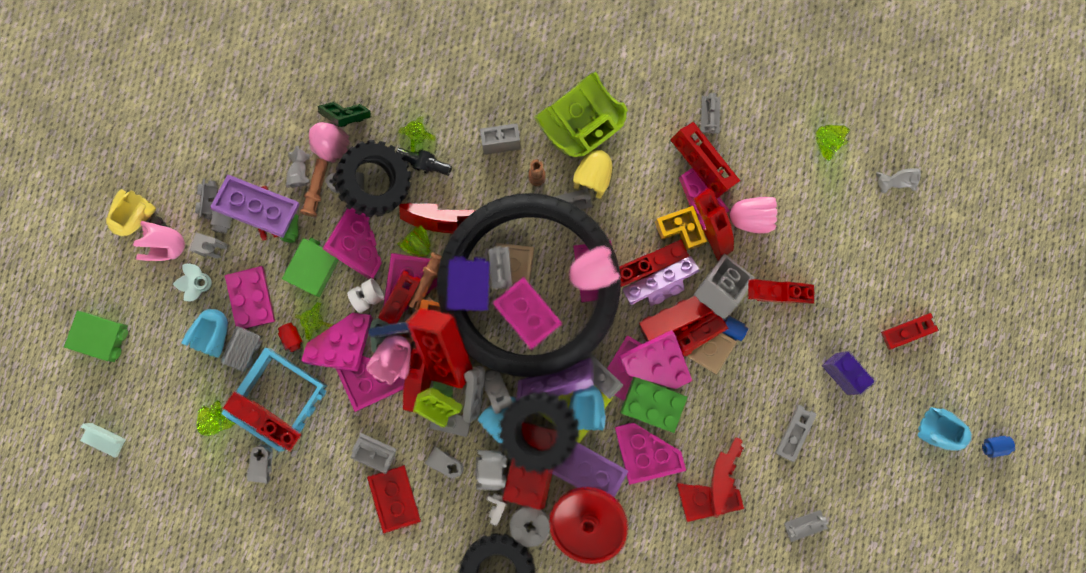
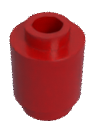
M292 322L278 328V336L285 351L295 352L301 348L300 345L303 344L302 338Z

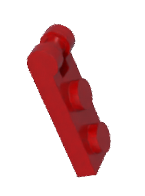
M403 270L378 318L390 325L397 324L417 289L421 278L409 275V272ZM405 281L411 284L409 289L403 287Z
M713 313L677 335L676 339L683 357L688 356L696 348L729 329L724 319ZM689 339L690 343L686 345L685 341Z
M932 313L882 331L881 334L888 350L939 331L937 325H934L932 321ZM922 322H925L926 329H923Z

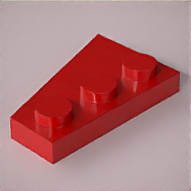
M677 483L686 522L713 516L710 487ZM735 489L732 497L728 496L726 500L728 508L725 513L744 509L739 489Z

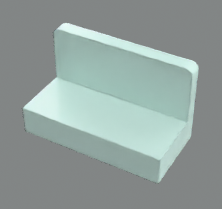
M83 423L81 428L85 429L80 440L81 442L113 457L118 456L126 439L93 423Z

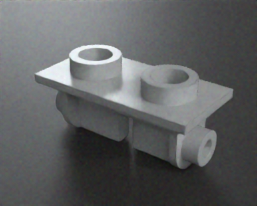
M716 93L702 96L700 129L702 133L719 134L721 97H716Z
M203 179L202 184L198 183L197 195H200V202H196L195 213L198 214V219L201 218V215H205V219H212L213 210H211L210 206L213 202L208 200L209 198L215 199L218 186L215 181H208L207 184L205 179Z
M588 189L554 196L570 202L581 210L592 207Z
M509 247L489 249L492 289L512 287Z
M821 510L784 523L791 542L828 529L827 518L823 517Z

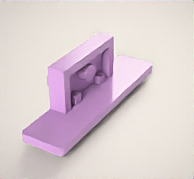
M689 256L623 288V293L631 305L644 298H647L650 307L660 304L665 299L676 296L684 291L683 279L698 273L699 267L693 258Z

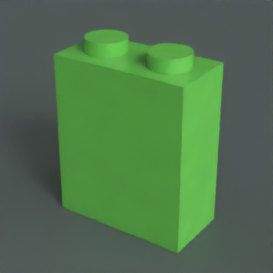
M311 237L309 240L303 238L282 279L320 297L339 260L323 250V247L319 246L321 242Z
M77 310L64 348L105 361L115 362L121 355L122 349L120 347L122 341L127 338L128 325Z

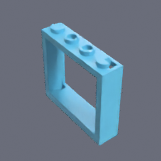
M264 348L236 392L247 398L272 358L317 387L292 425L300 433L305 426L303 422L306 417H310L316 409L314 405L317 400H322L325 396L327 385L272 349ZM223 410L221 413L277 451H285V448L256 431L257 429L226 410Z

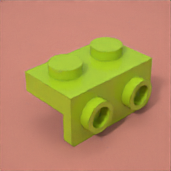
M429 388L417 395L413 411L444 428L447 426L450 416L461 412L462 405L456 402L454 398L440 393L438 389Z

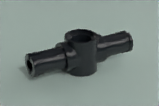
M398 148L396 151L397 154L401 152L404 155L402 160L409 162L413 169L417 171L419 169L423 170L425 174L435 171L449 176L452 171V165L437 161L435 155L424 150L411 152L402 148Z

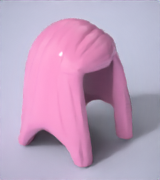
M319 122L309 129L310 150L321 159L334 163L337 159H341L348 151L349 136L340 127L330 123Z
M757 197L738 201L733 205L729 214L732 224L736 228L758 234L770 233L776 229V198Z
M141 221L140 224L144 237L134 240L133 245L137 247H150L148 255L137 254L136 260L165 261L176 259L182 254L185 248V241L179 232L165 226Z
M599 247L578 258L571 265L569 271L572 284L579 289L590 290L607 287L619 279L620 275L618 272L615 273V268L609 258L610 254H612L611 250L606 247Z
M395 334L386 337L376 349L366 367L369 374H373L372 377L379 379L381 382L387 381V384L390 385L399 377L405 379L410 368V343L405 337Z

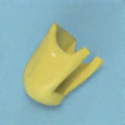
M593 150L582 159L574 173V189L579 190L580 185L590 189L593 188L597 192L595 198H602L609 186L613 167L612 160L603 150Z
M121 189L113 199L106 218V224L113 234L128 236L139 229L141 221L146 222L156 211V208L141 195H136L134 191L126 193V191Z

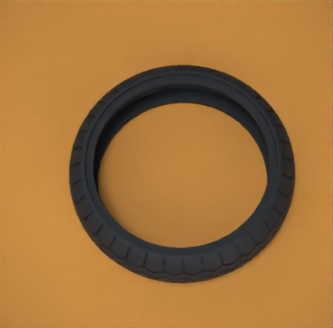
M522 193L505 196L483 205L459 225L449 239L440 261L437 293L441 313L453 316L465 350L473 359L492 370L507 375L538 377L554 374L572 367L587 357L601 343L617 313L621 280L619 278L609 286L599 288L592 316L574 339L559 349L544 354L523 355L501 349L488 341L476 329L466 310L447 309L449 260H454V257H466L467 261L473 248L489 231L505 222L519 218H543L557 222L574 232L585 243L589 251L599 247L609 248L612 253L609 258L615 268V273L618 272L620 275L617 257L608 237L587 213L570 202L544 194Z

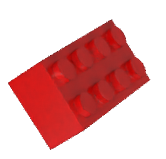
M420 308L407 325L430 380L462 389L467 383L464 377L465 373L473 370L453 316Z
M523 422L522 433L525 440L536 449H549L557 440L556 429ZM512 458L502 500L538 510L544 509L553 470H545L543 473H537L536 470L531 472L525 471L524 466L519 468L514 465L516 461Z

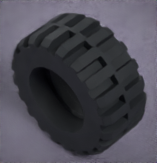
M368 140L367 143L359 142L355 147L352 146L348 149L336 167L337 171L334 175L336 192L340 193L339 198L341 202L345 201L347 203L346 207L349 210L351 208L355 209L356 214L361 215L364 213L366 217H372L373 215L377 217L383 216L399 206L408 195L407 191L411 187L409 179L412 177L411 172L407 171L409 164L407 161L404 162L402 160L404 155L401 152L397 154L394 151V146H385L386 142L379 141L378 144L375 143V140ZM374 163L385 170L389 177L390 185L384 194L371 195L360 188L355 176L356 170L360 165Z
M543 391L540 393H529L514 401L505 410L504 418L499 424L501 428L499 439L503 440L501 444L502 450L506 449L509 453L506 457L509 460L513 458L516 461L514 465L517 467L524 466L525 471L531 472L536 470L537 473H543L545 470L551 471L563 464L576 448L580 432L577 430L579 425L578 419L574 417L575 412L573 408L569 409L567 406L568 402L564 399L562 401L558 399V395H549L548 392ZM541 413L553 421L557 429V440L552 447L546 450H539L527 443L522 433V424L528 415Z
M498 533L491 534V536L485 535L480 540L475 541L466 551L459 569V573H479V567L487 557L502 555L512 561L516 573H535L533 557L528 552V548L517 543L509 535H498Z

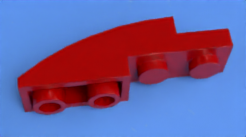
M707 188L693 200L706 226L703 229L717 261H719L724 254L728 255L734 250V237L725 207L719 205L713 190Z
M401 203L399 205L401 220L425 230L453 234L459 225L476 211L438 210V204Z
M680 239L650 254L643 255L619 266L621 287L650 276L689 257L682 240Z
M759 279L748 280V299L761 302L814 304L815 292L813 284Z
M417 347L416 349H411L410 368L404 380L403 410L414 412L413 409L417 395L429 389L432 381L429 378Z
M236 391L232 393L222 408L257 429V432L291 452L302 435L275 414Z
M737 437L734 438L728 453L720 452L714 464L710 485V499L713 517L718 518L720 514H725L728 508L726 500L728 496L732 497L736 488L733 485L735 479L728 475L732 476L736 465L733 464L736 457L739 458L744 449L741 446L743 440Z

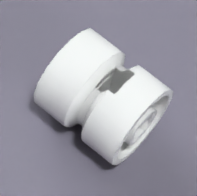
M370 278L363 282L361 287L357 286L348 291V298L355 310L362 313L369 309L371 304L376 305L383 301L384 294L378 283L373 278Z

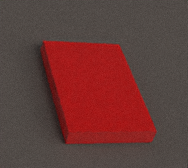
M405 465L390 469L386 474L380 472L367 477L383 534L421 522Z

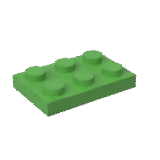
M633 377L620 413L675 433L688 397L643 379Z

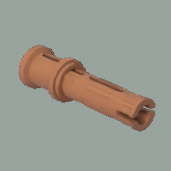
M323 159L316 160L309 190L304 194L305 202L303 209H300V213L317 217L316 209L318 202L321 201L320 191L329 164L328 161Z
M535 159L530 164L529 181L534 186H541L546 180L545 170L543 169V163Z
M434 252L431 253L432 257L428 265L423 268L424 274L408 303V306L411 308L414 306L416 310H419L421 300L424 299L434 278L438 277L442 256Z

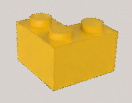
M694 206L662 216L654 222L661 240L679 234L687 251L702 246L707 242Z

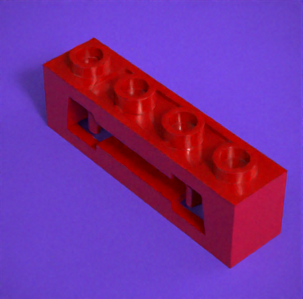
M694 121L680 129L670 139L704 184L713 190L716 199L740 182V179ZM693 133H695L698 136V138L702 141L700 146L697 145L699 139L694 141V139L692 138L691 135ZM722 167L729 177L724 178L722 176L724 171L720 170L718 172L717 169Z

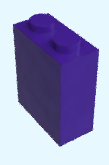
M454 257V260H449L447 309L488 311L490 262H486V258L475 257L474 261H466V257Z
M849 351L835 353L821 365L847 395H861L876 382Z

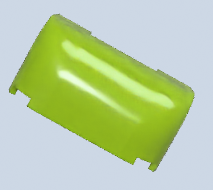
M592 72L581 80L578 85L533 118L559 151L567 156L580 157L590 153L620 130L627 118L628 110L624 102L616 101L609 94L597 72Z

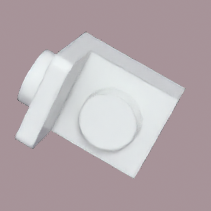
M496 493L493 496L489 495L487 497L488 501L497 504L496 507L492 506L488 516L492 518L490 524L495 526L498 525L507 504L506 501L502 500L503 496Z

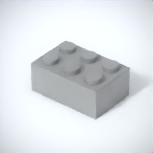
M724 254L713 266L693 295L700 302L711 308L716 315L721 316L725 320L738 306L748 290V280L755 277Z

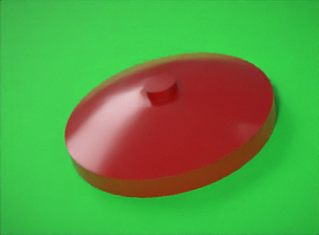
M578 487L564 493L555 503L549 519L550 533L556 546L566 556L581 563L598 564L612 559L621 551L628 536V519L622 505L609 493L594 487Z

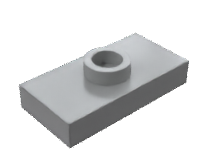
M455 414L449 417L446 427L443 428L431 421L430 429L468 437L471 422L467 423L463 421V416Z

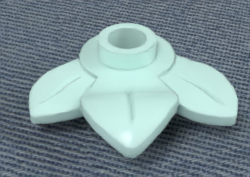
M183 264L182 269L185 275L173 283L178 290L185 292L184 301H194L199 298L202 292L210 289L212 281L207 274L201 272L198 266ZM204 279L205 284L203 286H200V280Z

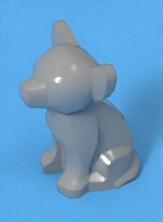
M295 146L293 152H288L289 159L293 163L289 167L286 176L287 188L302 187L310 183V180L305 175L306 166L304 164L310 158V155L305 153L304 150L299 149V146Z
M903 169L893 176L876 172V175L879 177L878 186L881 188L880 192L887 193L891 187H909L912 191H916L921 177L920 169Z

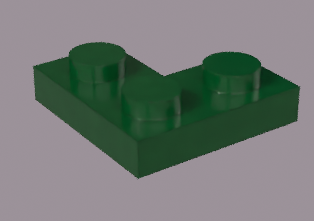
M330 102L318 106V113L338 127H345L347 124L362 122L364 119L371 118V111L361 104L343 108L336 102Z

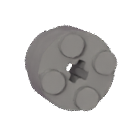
M477 450V454L480 457H476L475 479H478L477 483H479L476 484V490H501V488H505V476L502 473V468H506V456H504V453L501 450Z
M527 506L519 507L514 512L510 522L511 536L517 543L525 547L540 545L547 538L550 529L549 517L544 509L538 510ZM533 521V526H535V528L531 527V529L528 530L527 525H525V523Z

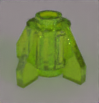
M419 116L415 121L409 122L407 126L399 128L398 132L407 135L411 141V152H415L417 144H421L425 139L436 141V136L425 130L423 116Z
M825 125L819 127L816 131L815 140L818 143L822 156L826 160L831 161L835 152L848 144L849 141L845 138L850 129L845 125Z
M421 225L419 227L415 226L409 234L397 243L403 251L417 257H425L431 251L429 249L431 244L427 232Z
M316 302L311 310H306L301 315L295 314L294 318L300 319V324L305 328V336L308 340H311L313 331L320 329L322 325L326 327L333 326V324L323 322V317L319 313L322 303Z
M217 400L212 404L211 408L203 405L198 410L196 427L201 435H215L236 424L221 414L223 411L220 410V401Z

